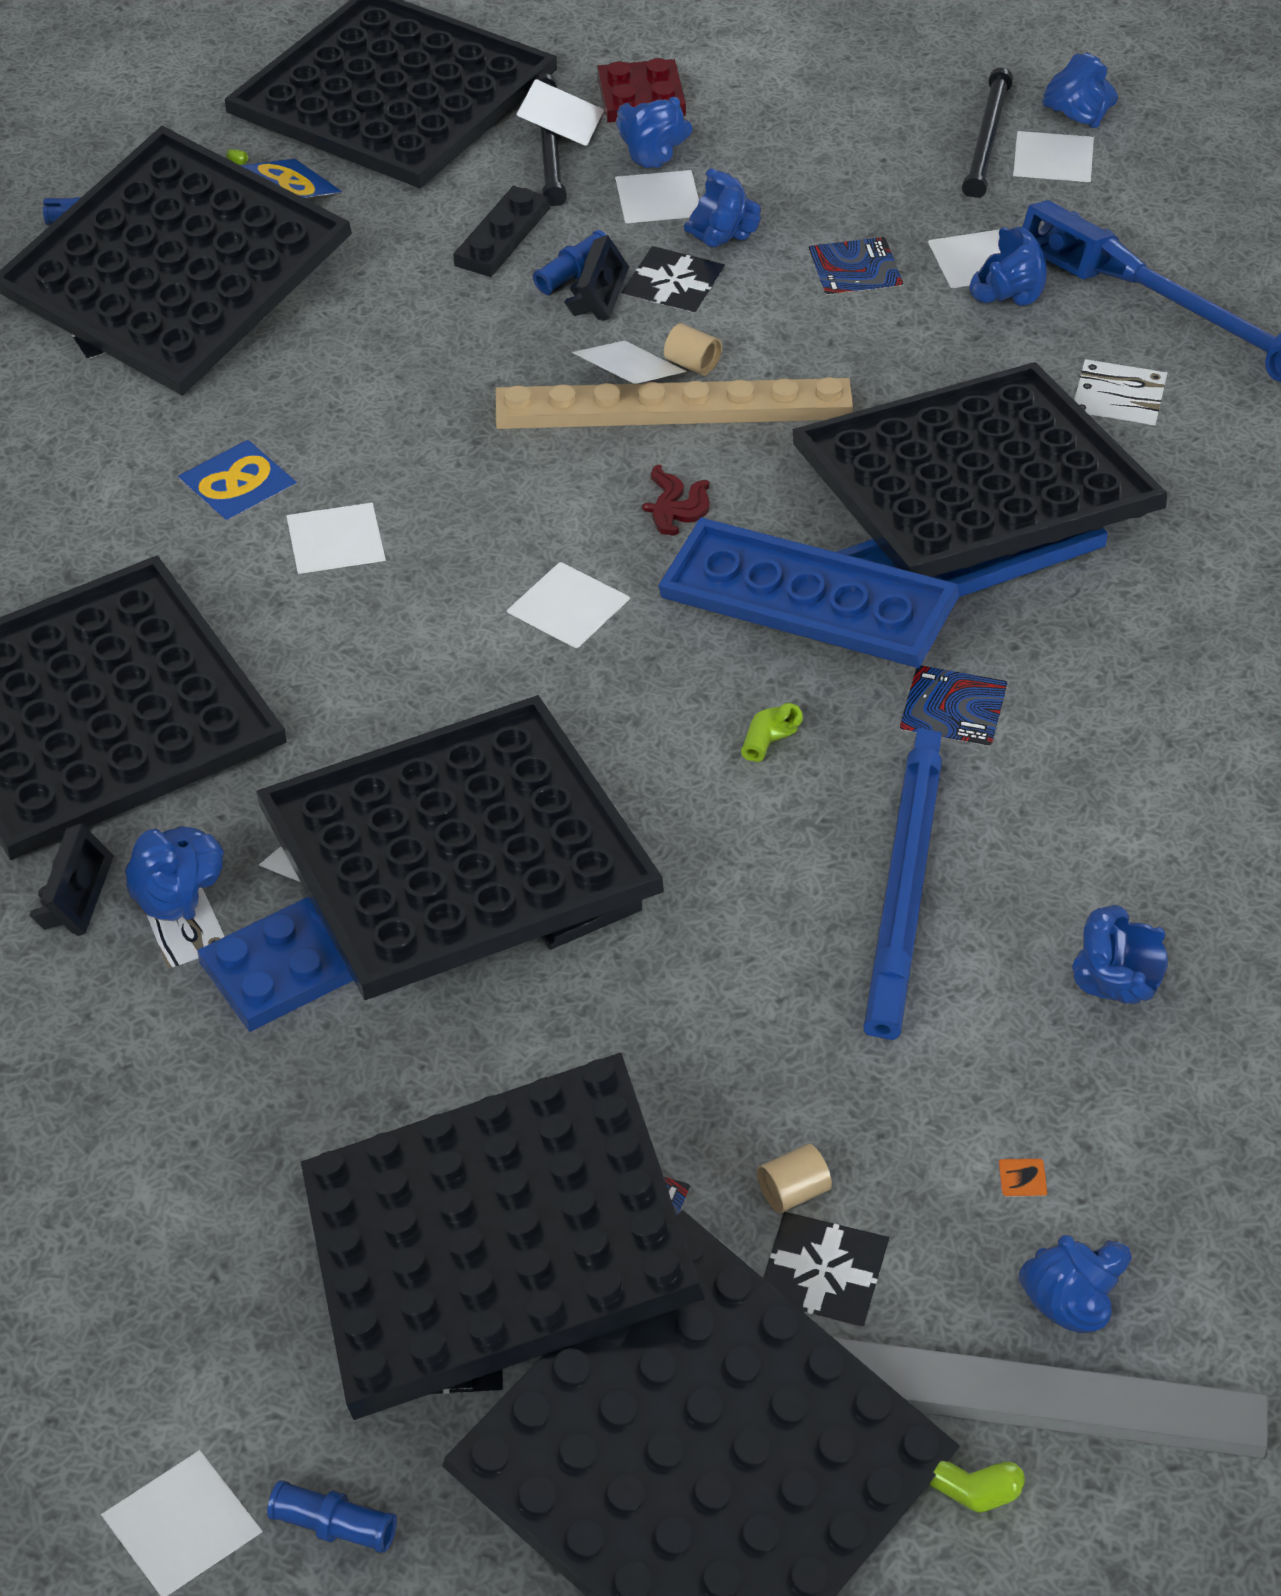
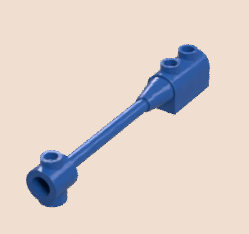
M1050 200L1029 205L1022 227L1035 236L1046 260L1081 279L1104 274L1132 283L1142 284L1267 352L1265 360L1266 370L1271 378L1281 382V333L1275 337L1147 268L1144 262L1119 242V238L1111 230L1100 228L1082 218L1079 213L1069 211ZM1042 220L1043 222H1045V224L1039 230V225Z

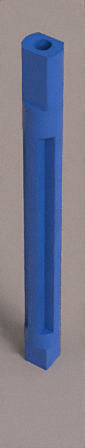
M918 728L913 750L907 756L867 1001L864 1032L869 1036L889 1040L897 1039L902 1030L942 758L939 755L942 732Z

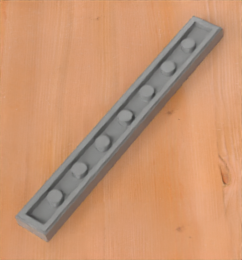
M834 1338L921 1413L1264 1458L1267 1451L1268 1395Z

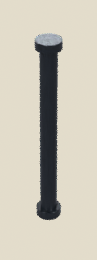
M996 68L989 76L988 83L991 89L970 173L964 178L962 184V191L967 197L981 198L987 190L988 183L985 177L1005 94L1011 88L1013 82L1012 73L1005 68Z
M543 73L536 76L535 80L557 88L556 80L552 75ZM540 126L545 186L542 189V194L549 196L550 206H559L565 203L567 193L565 186L561 184L557 133Z

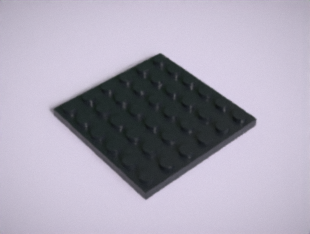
M349 0L225 98L226 112L421 188L527 96L536 76L543 73L553 74L557 70V56L404 0Z
M160 126L0 270V294L183 396L352 234L348 220L164 126Z
M1036 362L793 429V445L898 569L929 577L960 568L973 567L977 563L1004 555H1014L1028 548L1045 543L1058 542L1062 538L1086 531L1099 530L1104 526L1127 519L1140 518L1148 513L1165 509L1167 505V492Z
M158 555L0 617V845L10 860L62 839L66 828L81 823L88 828L287 743L285 728Z
M539 695L256 790L261 810L364 1000L374 998L664 892L662 875Z
M621 1052L603 1059L593 1060L588 1064L550 1077L540 1078L524 1086L485 1097L480 1101L441 1114L432 1115L424 1120L389 1132L379 1133L371 1138L301 1161L346 1405L353 1420L705 1299Z
M682 1209L677 1218L705 1299L542 1355L445 1456L442 1467L585 1596H837L936 1476L934 1470L940 1461L948 1462L960 1445Z

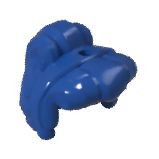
M1088 52L1083 54L1076 53L1072 56L1068 65L1048 83L1043 94L1042 105L1054 111H1063L1068 118L1082 124H1089L1091 128H1097L1108 108L1116 104L1118 94L1116 89L1105 78L1107 67L1101 63L1100 58Z
M671 97L669 101L660 99L650 103H641L636 107L631 106L629 103H624L619 106L617 111L616 126L620 131L619 134L628 145L633 162L645 168H659L663 163L669 161L672 158L673 147L680 145L693 131L691 123L688 120H684L680 100L676 97Z
M710 168L706 172V193L699 199L697 207L690 215L689 222H685L684 230L705 242L707 246L714 248L728 242L731 237L736 240H746L752 232L757 231L761 220V206L757 202L748 199L741 182L737 178L732 177L729 173Z
M1002 227L998 233L1000 236L998 247L1001 253L992 254L987 258L981 269L973 275L969 289L971 295L980 303H989L996 300L1000 302L1012 297L1015 304L1025 306L1037 300L1043 293L1047 277L1045 256L1035 236L1026 228L1015 227L1009 230L1007 227Z
M180 826L175 829L166 830L163 833L158 829L147 830L137 839L131 859L125 869L127 877L126 887L130 898L134 899L147 915L155 919L175 921L182 916L186 920L193 919L196 916L195 908L198 904L199 888H206L214 884L222 870L224 851L221 844L211 834H205L197 828Z
M1119 905L1106 906L1092 911L1086 919L1084 926L1083 949L1080 950L1072 965L1077 985L1087 994L1124 1004H1137L1141 1000H1151L1157 992V988L1161 985L1168 967V954L1162 942L1166 936L1162 927L1153 928L1146 923L1129 922L1127 911Z
M1063 1235L1058 1240V1246L1049 1249L1040 1248L1035 1253V1258L1027 1260L1022 1265L1019 1271V1281L1033 1305L1053 1323L1077 1333H1091L1105 1327L1109 1322L1112 1310L1110 1298L1107 1295L1119 1282L1118 1277L1128 1268L1132 1257L1129 1247L1118 1241L1107 1240L1100 1249L1092 1251L1087 1245L1074 1241L1070 1235Z

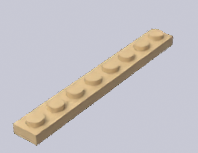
M826 377L822 379L496 387V429L827 420L853 412L850 378Z

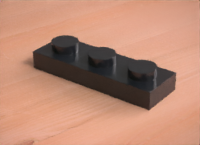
M512 186L453 253L454 266L492 277L550 209L549 196L533 192L527 188Z

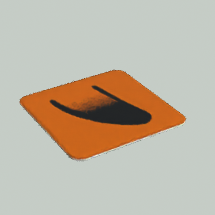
M1042 1159L999 1160L1003 1196L1047 1195L1045 1169Z

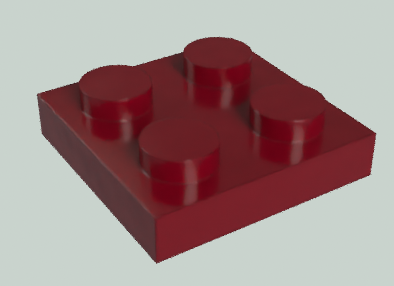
M654 58L643 62L626 63L617 61L607 65H597V78L607 123L616 122L619 106L624 103H629L631 106L636 107L641 103H650L660 99L669 101L671 97H676L680 100L683 116H686V101L675 59Z

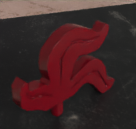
M661 464L653 467L651 479L664 492L658 496L656 504L645 502L642 505V509L646 512H653V521L661 534L675 536L679 534L678 526H673L674 519L680 522L691 523L698 521L700 517L703 518L709 512L710 502L706 490L709 489L710 482L708 480L695 482L690 487L689 498L677 501L684 493L682 481L675 475L665 473L662 470Z

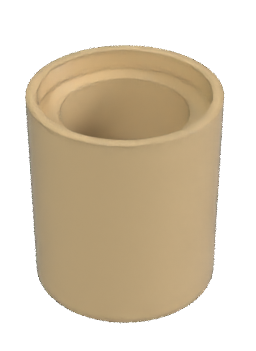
M683 323L673 327L664 345V357L667 360L703 376H706L716 367L722 352V342L720 339Z
M810 1143L757 1168V1179L760 1189L773 1210L779 1214L829 1191L832 1187L827 1164L817 1148Z

